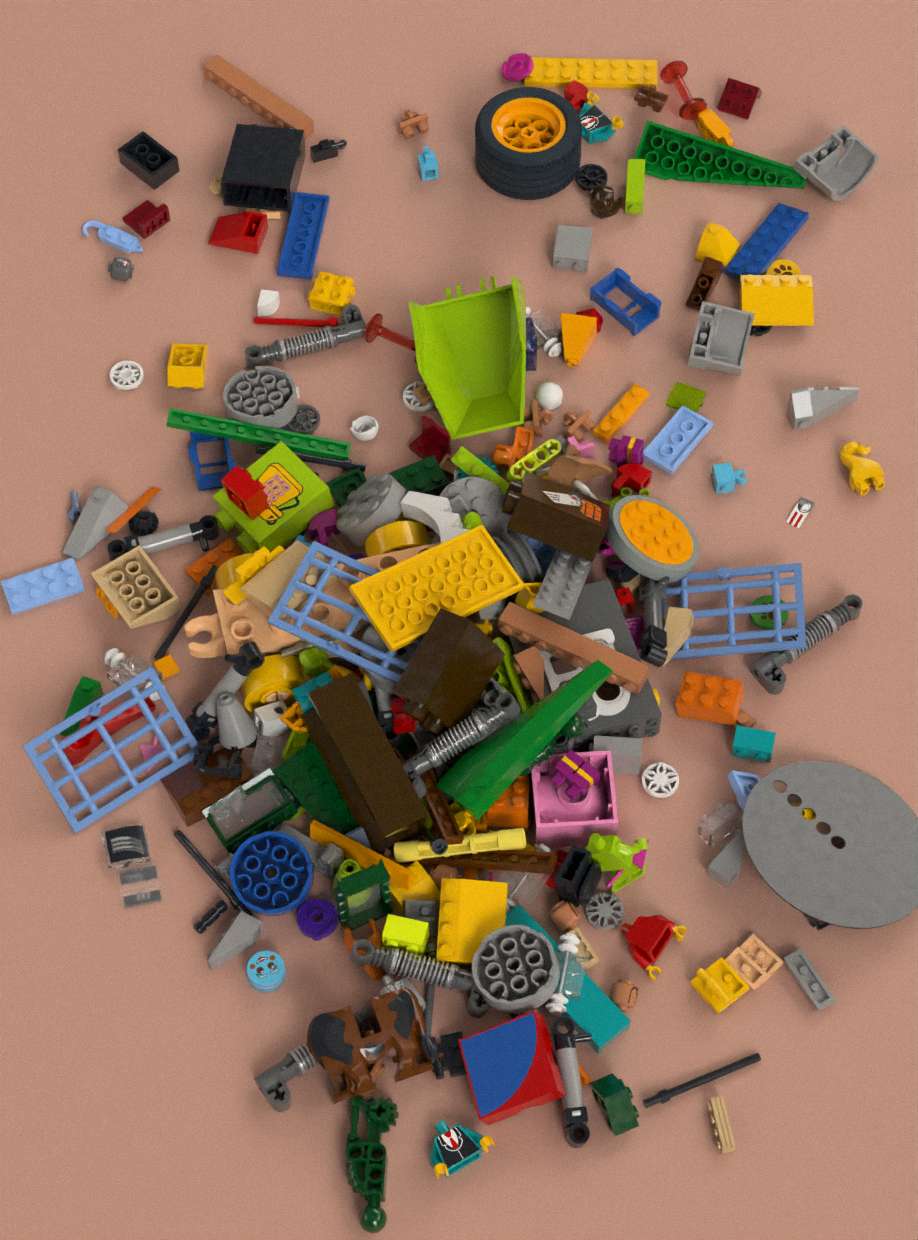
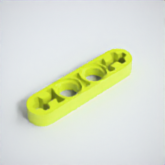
M549 439L512 465L507 472L508 480L511 482L514 479L521 482L526 471L534 473L551 461L562 449L560 442L555 439ZM554 447L550 452L547 451L549 448ZM536 454H542L544 460L538 459ZM524 462L530 463L532 465V469L527 468L524 465ZM520 470L521 473L515 476L514 473H517Z

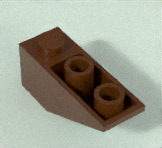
M705 257L685 305L700 310L702 301H708L724 270V265L721 261Z

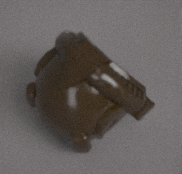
M610 186L591 188L588 194L593 215L600 219L614 216L620 208L623 209L626 202L625 198L620 197L615 201L614 190Z

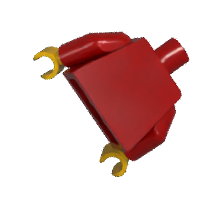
M662 915L639 916L633 925L624 923L621 927V934L625 936L628 952L643 970L646 969L648 971V978L652 981H655L656 978L651 974V971H656L660 975L661 969L650 964H655L672 936L676 941H682L684 937L678 932L684 935L687 932L686 927L682 925L676 927L675 923Z

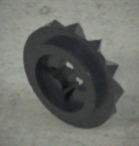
M140 510L129 520L130 530L138 536L154 533L159 525L155 512L152 513L149 510ZM140 520H146L147 524L140 523Z

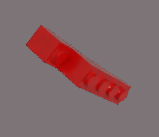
M149 697L145 698L144 701L150 711L154 712L156 705ZM125 701L101 709L100 714L97 716L89 714L84 717L78 730ZM135 704L103 725L111 736L144 715L139 706ZM95 729L64 748L63 751L73 766L83 762L104 740L98 730Z

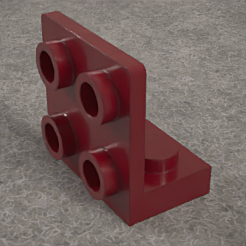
M728 78L717 110L748 120L756 98L760 99L762 91L759 87Z
M146 200L122 218L123 222L143 239H146L171 221L167 205L163 203L156 207L149 200Z
M423 415L421 417L422 434L409 444V449L422 459L434 455L438 464H440L446 454L451 455L450 433L438 426L433 419Z

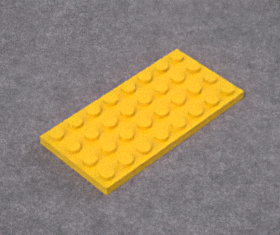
M480 525L350 585L349 591L390 652H393L424 637L440 608L466 617L524 589L525 584L484 526Z

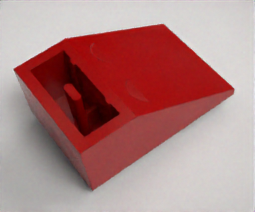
M249 211L218 217L208 244L259 254L268 230L267 214Z

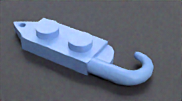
M90 220L82 227V232L86 236H89L87 232L88 227L98 228V238L100 241L128 254L130 252H143L137 237L111 225L108 226L99 221Z

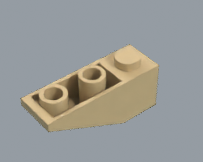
M669 607L668 613L664 615V631L667 632V647L664 649L667 650L668 655L665 663L662 665L663 667H665L691 635L694 621L692 609Z

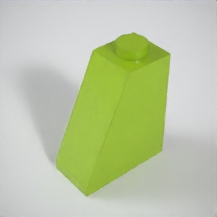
M628 159L625 213L642 214L645 159Z

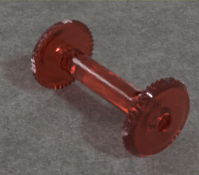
M672 61L662 69L660 78L665 83L675 84L684 102L679 110L680 117L683 120L697 119L698 113L707 108V103L703 98H693L685 84L683 77L688 70L687 64L683 61Z
M375 314L370 319L365 330L366 342L372 343L377 336H380L416 352L415 340L382 326L383 316L381 314Z

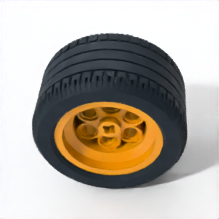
M538 87L513 88L490 99L480 110L475 124V162L483 181L496 192L520 200L542 199L565 189L575 178L581 162L582 123L577 110L561 95Z

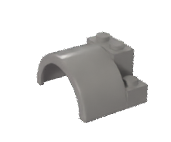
M843 125L831 134L830 139L810 153L807 151L797 158L793 169L803 178H808L831 200L840 201L851 195L864 183L875 168L880 156ZM846 149L842 156L839 157L840 150Z
M702 301L687 366L740 376L744 366V356L755 314Z

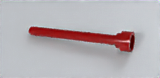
M330 317L326 320L253 318L255 324L307 327L338 326L337 317Z

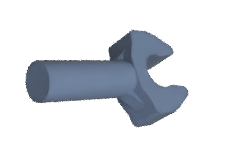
M72 491L70 493L72 509L67 511L69 520L75 524L74 517L80 515L83 508H80L78 493Z

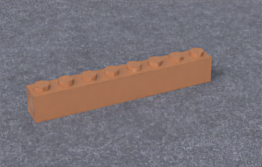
M218 54L203 65L204 76L208 81L213 82L218 88L229 93L231 97H235L244 106H248L256 114L264 117L267 122H271L277 128L290 127L304 130L305 139L314 132L313 119Z
M509 602L499 618L498 629L502 633L514 636L523 643H529L540 651H546L557 659H563L574 667L585 669L596 660H600L613 670V673L606 681L611 684H617L628 692L639 694L649 677L650 666L512 602Z

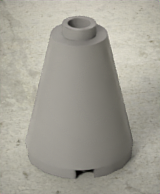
M229 693L222 694L216 702L220 743L227 749H231L234 746H237L238 749L246 747L255 741L256 733H258L257 726L235 695Z

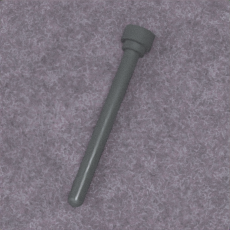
M437 943L427 944L426 955H428V959L429 957L431 958V961L435 958V962H437ZM427 982L424 1022L426 1034L430 1038L435 986L433 983L429 985V982Z

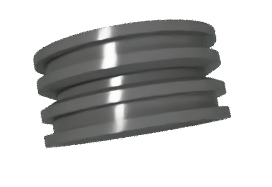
M508 529L506 532L499 533L497 537H491L523 583L543 582V574L531 546L521 533ZM519 591L508 596L505 605H508L509 602L516 603L515 600Z

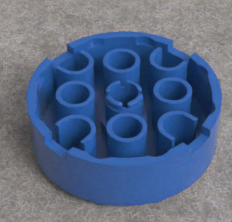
M267 831L248 838L236 850L230 865V881L236 896L250 910L265 916H281L297 909L309 896L314 883V866L306 849L294 837L282 832ZM275 868L277 875L273 878H268L267 872Z

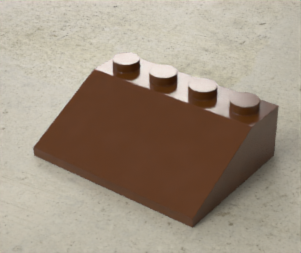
M231 747V749L223 748L214 752L208 758V765L204 767L226 768L235 750L234 747ZM241 756L237 764L242 766L241 780H231L230 776L203 775L196 770L194 763L160 779L187 827L205 819L202 810L254 778V775ZM256 791L252 792L251 794H249V795L246 796L245 798H247V797H249V796L255 794Z

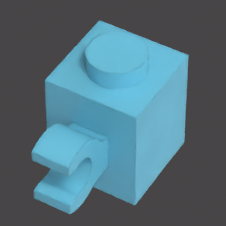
M430 146L423 147V153L417 154L418 168L422 181L439 178L435 153L430 152Z
M731 463L713 465L712 480L715 492L729 493L734 491L735 482L739 485L747 484V478H740V476H745V470L733 471Z

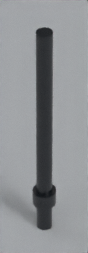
M257 446L256 454L265 455L271 448ZM294 453L303 462L339 467L346 471L360 468L361 471L365 472L366 469L365 464L353 463L352 460L345 459L342 461Z
M213 565L208 574L203 576L200 581L201 585L154 655V659L159 660L164 656L206 589L211 587L218 570L217 566Z
M177 830L174 836L228 897L233 908L253 916L251 911L239 900L232 889L180 830Z
M757 1052L671 1089L660 1090L656 1095L644 1099L643 1105L645 1108H648L660 1102L661 1104L666 1103L674 1096L761 1061V1057Z

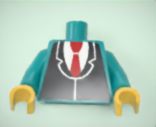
M593 91L587 93L589 100L584 103L578 113L582 123V138L588 144L606 142L616 132V128L620 129L624 126L623 121L618 115L614 116L611 121L596 105L592 106V103H596L599 100L597 94L591 98L594 94Z
M441 1121L434 1127L439 1136L433 1139V1146L430 1149V1165L435 1172L437 1180L440 1179L439 1175L442 1173L447 1178L481 1158L482 1149L485 1153H488L487 1147L490 1145L495 1147L496 1145L490 1136H483L469 1128H463L461 1125H456L450 1129L445 1121Z

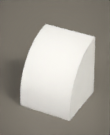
M261 289L257 304L258 317H267L277 311L280 305L278 291Z

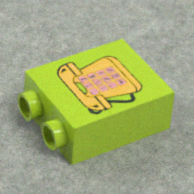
M282 441L246 469L252 475L253 480H259L263 484V491L268 496L269 507L253 521L227 498L224 488L213 495L218 508L213 517L217 519L218 525L225 532L234 528L240 534L236 537V541L247 554L254 553L264 546L270 553L278 546L284 547L309 527V523L315 515L330 510L335 506L329 487Z

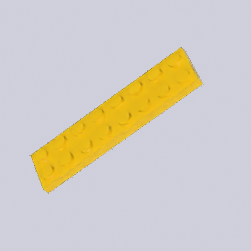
M531 57L534 67L524 80V86L567 87L575 80L589 88L639 89L640 86L650 88L651 85H655L657 89L658 62L657 60Z

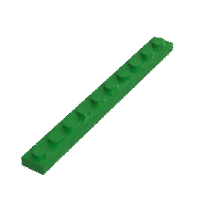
M173 408L169 410L166 427L268 447H275L282 441L291 451L342 461L348 460L351 443Z

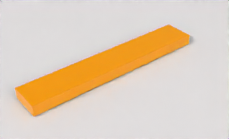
M316 820L310 823V839L324 847H327L330 843L337 845L344 852L345 858L356 861L364 868L375 864L378 865L380 859H382L391 877L389 879L390 882L407 891L412 888L413 871Z

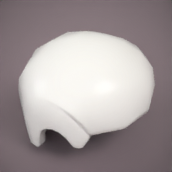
M545 382L538 386L536 399L540 408L552 410L561 405L563 392L558 384Z
M365 415L352 421L350 430L357 440L369 441L376 436L379 425L375 418Z

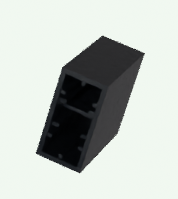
M237 124L221 179L224 206L291 212L306 156L304 130L290 127H266L257 124Z

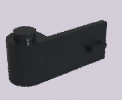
M611 562L606 568L607 577L613 581L629 582L640 574L626 563Z

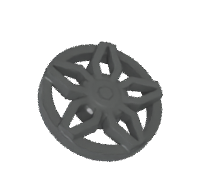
M298 405L297 411L300 410V412L293 417L296 419L291 420L293 425L291 426L289 422L287 427L291 432L301 434L314 433L320 425L319 412L312 406Z

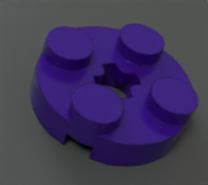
M310 899L303 903L298 910L297 921L300 931L315 941L331 935L339 923L336 907L326 899ZM315 915H316L317 917H319L320 915L323 916V917L321 918L322 921H321V922H314V917H313V916H315Z

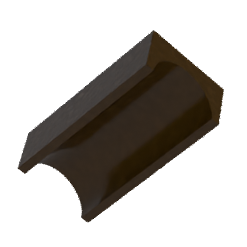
M350 673L309 692L308 697L314 708L302 714L300 718L357 826H361L364 829L371 849L378 854H382L385 852V849L390 850L394 848L396 842H405L417 837L419 830L428 817V813L353 674Z

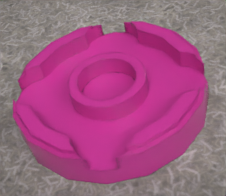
M517 53L510 56L509 60L504 62L501 68L506 80L511 82L519 81L532 72L534 62L530 55Z

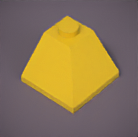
M708 222L694 260L703 263L707 256L721 261L725 269L734 258L740 243L726 227Z

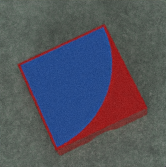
M536 1010L458 1040L479 1120L485 1124L491 1125L517 1115L527 1108L541 1106L566 1096L559 1068L553 1058L552 1043L544 1016Z

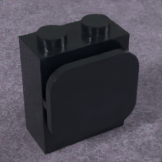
M572 845L555 878L560 902L563 900L565 902L571 901L576 908H579L580 904L584 907L589 904L602 876L601 865L596 861L593 863L590 851Z

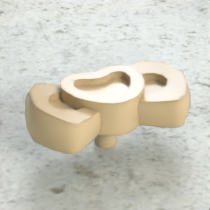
M215 173L213 181L209 186V191L215 195L222 193L221 179L223 173Z

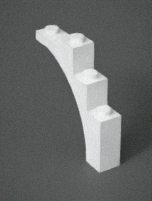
M409 491L400 502L403 516L420 521L432 528L441 539L440 544L469 531L468 529H463L460 515L452 513L448 498Z

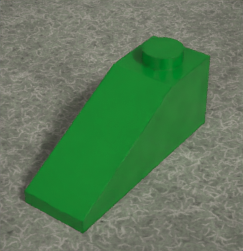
M82 676L73 693L64 720L102 697L104 693L101 682ZM81 720L59 734L68 736L75 733L79 729Z

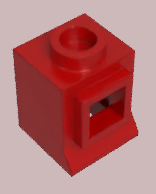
M620 588L614 590L619 605L626 604L629 614L633 613L634 599L630 589Z

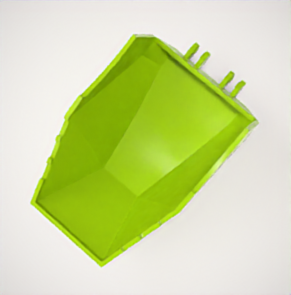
M490 276L492 289L489 290L486 288V281L482 278L479 280L481 292L463 296L462 287L460 284H457L456 292L458 297L456 298L452 297L450 287H445L447 300L422 306L412 301L408 302L413 324L418 370L452 440L524 424L526 298L522 281L514 276L510 277L512 284L498 287L495 276Z

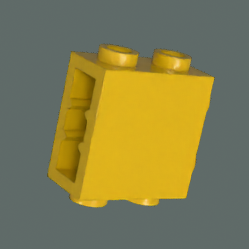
M320 271L318 277L314 279L312 291L308 293L307 301L310 303V309L342 316L343 308L351 304V297H354L356 293L354 279Z

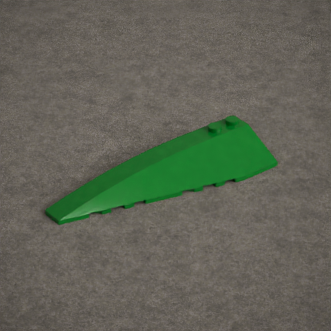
M648 120L634 159H645L646 175L662 180L673 179L688 182L804 189L807 178H803L791 166Z
M596 660L464 754L435 786L478 821L613 673V670L600 660Z

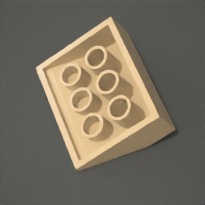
M298 540L295 541L243 585L240 590L270 617L310 547ZM318 552L315 555V558L323 562L329 563L330 561ZM310 564L300 582L314 588L324 570ZM331 574L322 592H325L336 583L339 577ZM296 589L287 607L301 612L310 595ZM283 613L279 618L287 623L293 620V618Z
M140 545L91 573L93 579L130 629L165 620L182 610L179 597Z

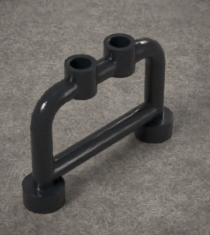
M257 733L255 741L246 746L247 748H256ZM219 736L211 738L207 743H200L199 754H195L193 759L196 770L203 775L230 776L231 780H241L242 766L237 764L244 747L238 749L236 746L226 768L204 767L208 765L209 756L213 755L214 746L220 743Z

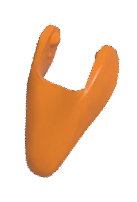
M369 919L368 926L372 929L373 935L366 940L370 941L374 948L380 946L379 949L383 947L382 933L375 921ZM345 927L344 942L347 950L351 953L356 940H353L351 936L352 931ZM357 950L358 954L366 955L365 951ZM372 963L361 966L372 979L379 980L383 977L384 969H382V966L377 968V965L373 967Z

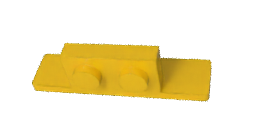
M264 546L260 550L255 551L247 561L237 566L235 570L237 580L223 591V595L234 605H238L247 597L240 588L284 552L285 549L282 546H278L270 553Z

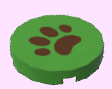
M764 595L757 598L752 603V606L773 604L772 595ZM788 610L781 611V624L783 627L788 619ZM773 612L750 614L753 624L759 629H774Z

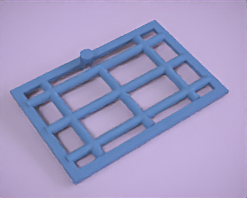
M313 541L267 623L320 647L333 656H339L397 684L401 675L388 670L389 665L392 664L405 671L409 663L394 657L397 650L393 652L388 650L385 653L351 637L360 618L371 623L360 606L356 608L322 592L331 574L352 584L362 580L336 568L335 566L338 562L368 576H372L380 571ZM318 552L331 558L329 563L315 558L316 553ZM310 564L324 570L314 588L300 582ZM296 589L310 595L301 612L287 607ZM317 598L353 615L344 633L308 617ZM283 613L296 619V621L292 625L279 618ZM304 623L383 661L379 666L341 648L338 643L328 642L300 628ZM424 637L412 643L417 644L419 646Z
M801 563L737 569L720 567L714 571L691 572L680 580L668 582H680V587L666 588V596L680 594V608H688V594L726 590V608L692 612L694 618L727 616V634L691 636L682 645V650H678L670 660L807 648ZM794 572V577L779 578V573ZM771 574V579L687 586V581L719 579L722 581L725 578L730 580L731 577ZM795 584L796 602L780 603L779 586ZM772 586L773 604L734 607L733 590ZM665 601L662 603V622L664 615L667 614L665 613ZM796 610L797 628L782 629L781 611ZM773 612L774 630L735 633L734 615ZM798 635L797 641L782 642V637ZM772 637L775 639L773 643L736 646V640ZM728 641V646L689 649V644Z
M152 667L22 746L74 833L79 832L194 759L195 754H199L197 741ZM149 678L153 685L139 692L136 685ZM128 690L133 697L59 743L54 737L55 735L89 714L91 716L99 715L102 706ZM157 691L168 711L155 719L144 699ZM137 704L148 724L115 744L103 724ZM173 718L184 736L172 745L159 726ZM97 729L108 749L74 769L63 749ZM153 730L164 750L130 770L119 750ZM48 741L51 748L37 755L34 748ZM188 744L191 751L178 758L175 751ZM56 754L67 774L54 782L42 762ZM113 755L124 775L90 795L80 780L79 775ZM169 756L172 763L138 783L135 778L137 775ZM72 780L83 800L69 808L59 788ZM129 782L132 787L131 789L101 808H97L94 802L124 783ZM88 807L91 814L77 821L74 815Z

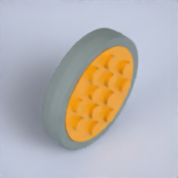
M631 495L620 499L610 510L606 537L618 557L633 570L658 581L667 576L670 578L669 582L680 580L692 570L699 557L698 540L689 524L671 507L650 497Z

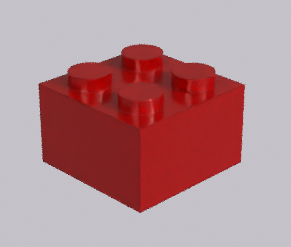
M237 465L221 479L227 498L252 521L269 507L268 496L263 491V484L259 480H253L248 470H242Z

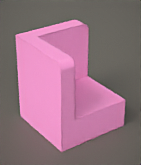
M574 436L567 438V447L575 445L577 450L581 452V457L589 458L594 456L595 445L593 442L588 443L587 440L578 443Z

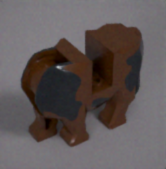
M401 988L366 1001L365 1005L374 1030L362 1035L359 1033L351 1006L322 1013L312 1019L307 1033V1046L312 1056L327 1071L329 1079L333 1083L334 1095L331 1098L332 1105L377 1089L372 1082V1076L367 1070V1065L376 1063L384 1056L392 1057L393 1062L397 1063V1070L394 1075L395 1082L434 1069L432 1063L436 1060V1049L426 1034L423 1012L418 999L410 989ZM351 1080H352L353 1083L355 1084V1087H354V1096H353V1093H352V1091H351V1088H352Z

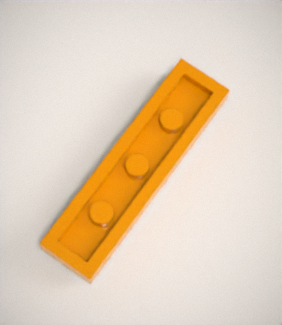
M635 383L594 428L593 435L608 443L645 402L650 392Z

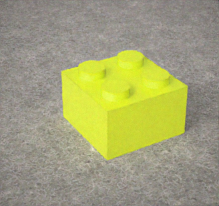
M388 914L382 934L384 951L391 948H399V953L403 950L402 956L408 951L409 955L412 952L413 956L417 953V957L422 955L421 958H424L426 947L429 943V923Z

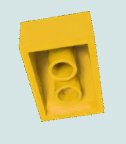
M172 343L167 366L168 386L174 388H204L208 345Z
M418 861L407 867V869L413 871L411 889L407 891L392 882L388 886L391 891L389 895L391 901L402 915L403 900H440L441 892Z

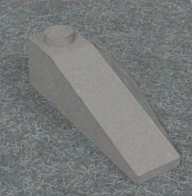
M806 387L790 391L787 415L793 430L812 426L857 401L859 388L838 387L835 390H829L828 387H823L821 390H814V387Z
M96 486L88 498L62 554L80 561L96 548V544L110 536L111 532L105 530L129 506L113 492Z

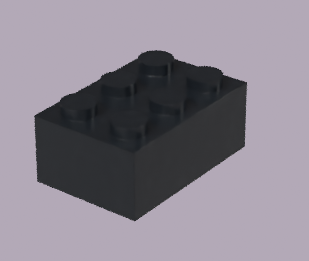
M144 131L118 149L120 164L154 190L180 171L178 157Z

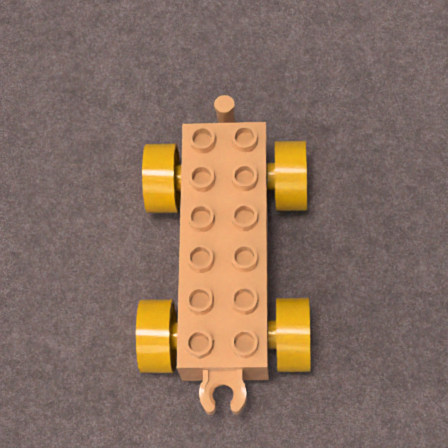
M394 522L382 526L370 534L365 542L367 558L356 561L381 572L439 545L440 542L431 544L426 528L417 522ZM248 553L229 559L216 571L215 581L217 590H213L217 613L194 618L184 628L186 636L189 638L200 631H208L212 635L208 643L199 644L191 642L189 644L190 654L197 658L225 657L226 654L239 656V649L243 644L250 641L257 644L265 661L261 667L251 672L240 687L246 709L254 714V709L277 701H283L287 708L296 702L292 690L306 683L300 668L299 655L297 653L283 658L280 651L293 647L301 641L303 643L307 641L268 624L267 622L270 617L249 597H246L238 605H234L223 595V591L237 580L235 572L237 566L247 561L253 554ZM342 563L336 565L337 568L362 580L370 577ZM338 578V581L324 592L356 608L359 606L349 591L350 585L353 584L341 578ZM318 598L308 614V617L338 631L345 629L353 616ZM360 618L358 624L365 622V620ZM296 619L291 620L289 624L293 625ZM304 623L300 628L317 637L328 635ZM366 630L352 634L351 637L361 641ZM341 640L332 641L333 643H338L341 648L349 652H360V649ZM327 651L329 658L338 657V656H333V655H331V654Z

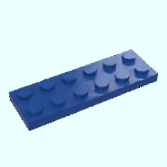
M296 192L277 269V276L312 280L330 196Z
M778 203L724 269L725 274L740 279V275H763L808 220L809 213Z

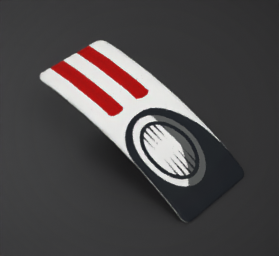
M802 497L786 522L800 528L815 503Z

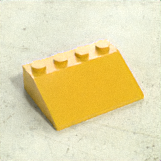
M740 275V309L755 314L752 325L814 326L811 275Z
M442 878L436 961L440 960L439 963L444 961V964L449 962V965L453 963L456 965L472 966L474 953L477 952L482 944V940L493 931L506 926L508 883Z

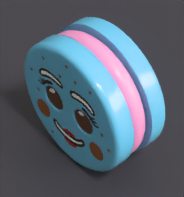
M268 950L260 951L254 954L247 963L248 980L256 990L271 992L283 984L286 977V969L283 959L277 953Z

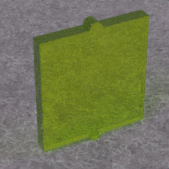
M677 382L673 391H670V397L666 406L676 410L685 406L697 413L699 408L703 406V400L707 392Z

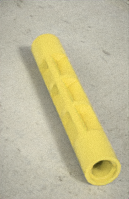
M524 828L498 830V832L463 836L462 844L448 845L447 851L442 855H436L430 849V842L428 840L396 842L394 844V856L396 862L400 863L433 857H450L451 855L477 854L478 852L521 849L526 848Z

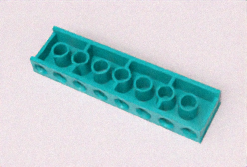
M518 904L506 914V926H528L530 929L541 932L549 940L559 962L560 981L565 954L558 949V944ZM568 957L561 992L568 999V1003L563 1004L567 1011L561 1015L573 1021L574 1029L578 1034L591 1033L592 1040L587 1043L599 1054L606 1045L624 1030L627 1031L629 1029L631 1020ZM559 981L553 994L558 991Z

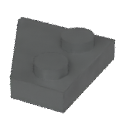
M403 900V917L428 922L429 935L438 939L440 900Z

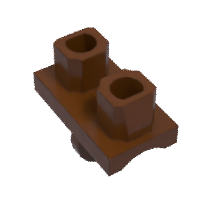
M651 85L650 88L640 86L637 94L634 96V100L638 101V106L646 107L649 105L652 106L653 111L659 113L668 100V95L656 91L655 85Z

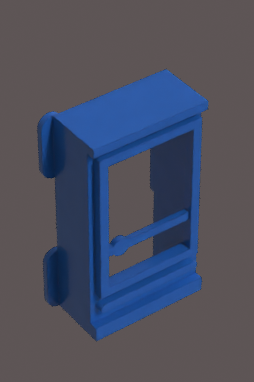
M616 268L615 271L590 288V300L596 302L635 336L660 317L662 302L651 293L645 294L630 282L631 277L621 268ZM616 287L634 301L623 311L613 301L605 297ZM637 304L643 308L632 318L626 314L627 311L636 307Z
M190 431L192 445L188 449L190 461L195 464L198 491L223 488L221 479L236 467L235 459L231 458L228 439ZM224 440L227 461L221 460L220 462L199 465L196 443ZM228 465V471L202 475L200 472V468Z

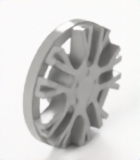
M602 892L593 895L585 908V915L593 927L600 930H610L621 923L624 908L617 896ZM604 898H609L610 901L605 902ZM592 902H595L597 906H591ZM619 907L620 911H614L613 909ZM594 916L598 917L596 922H594L591 918ZM612 919L614 923L608 925L607 920ZM601 920H604V925H600Z

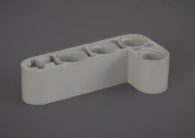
M280 823L275 830L276 832L288 834L298 840L311 857L314 871L328 879H334L340 865L345 861L344 852L341 848L332 843L324 847L284 823Z

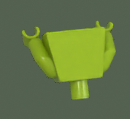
M594 833L590 836L585 850L591 852L593 863L595 861L600 863L602 872L631 869L633 856L641 850H647L648 844L647 838L637 839L634 844L627 845L615 835L600 836V834Z

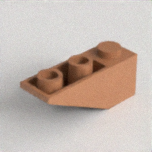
M533 646L515 654L512 666L517 675L520 674L522 677V684L525 690L529 689L531 700L535 705L544 698V660L537 648Z

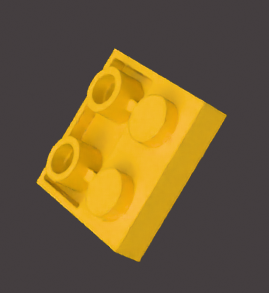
M722 957L707 969L703 970V968H700L696 972L698 976L690 981V985L717 1015L749 991L750 988Z

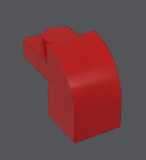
M573 80L564 89V98L579 113L584 103L589 100L587 98L589 91L586 86Z
M635 463L620 466L617 469V476L611 484V496L616 498L620 495L621 489L629 487L639 494L641 489H646L651 483L652 472Z
M399 697L394 698L391 703V711L394 712V732L396 734L415 731V720L401 711L405 702Z

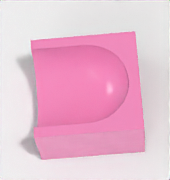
M611 751L576 752L584 762L590 764L600 773V781L596 785H592L584 796L580 794L574 800H571L565 794V790L570 786L566 782L560 788L555 787L551 783V778L556 772V765L567 753L550 755L548 761L544 760L540 766H534V769L530 772V785H532L536 845L539 846L542 843L548 848L572 847V845L581 847L588 845L589 838L594 833H598L600 836H617L618 815Z

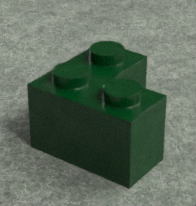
M611 1073L589 1083L594 1100L603 1110L608 1128L615 1136L639 1126L637 1121L639 1113L631 1102L633 1098L632 1092L628 1086L625 1087L622 1079H618Z

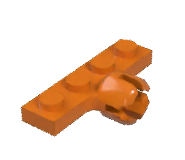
M517 426L513 446L495 445L492 453L493 459L491 458L492 464L509 470L512 465L531 453L535 430ZM524 462V465L528 468L529 463ZM519 470L517 473H514V475H519L521 471Z

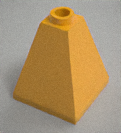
M561 312L564 362L567 366L576 367V365L579 366L597 335V318Z

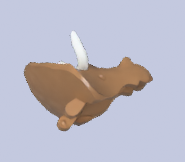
M569 445L566 454L559 455L550 467L547 480L598 500L584 482L593 477L612 474L613 470L600 462L581 457V452L577 450L576 446Z

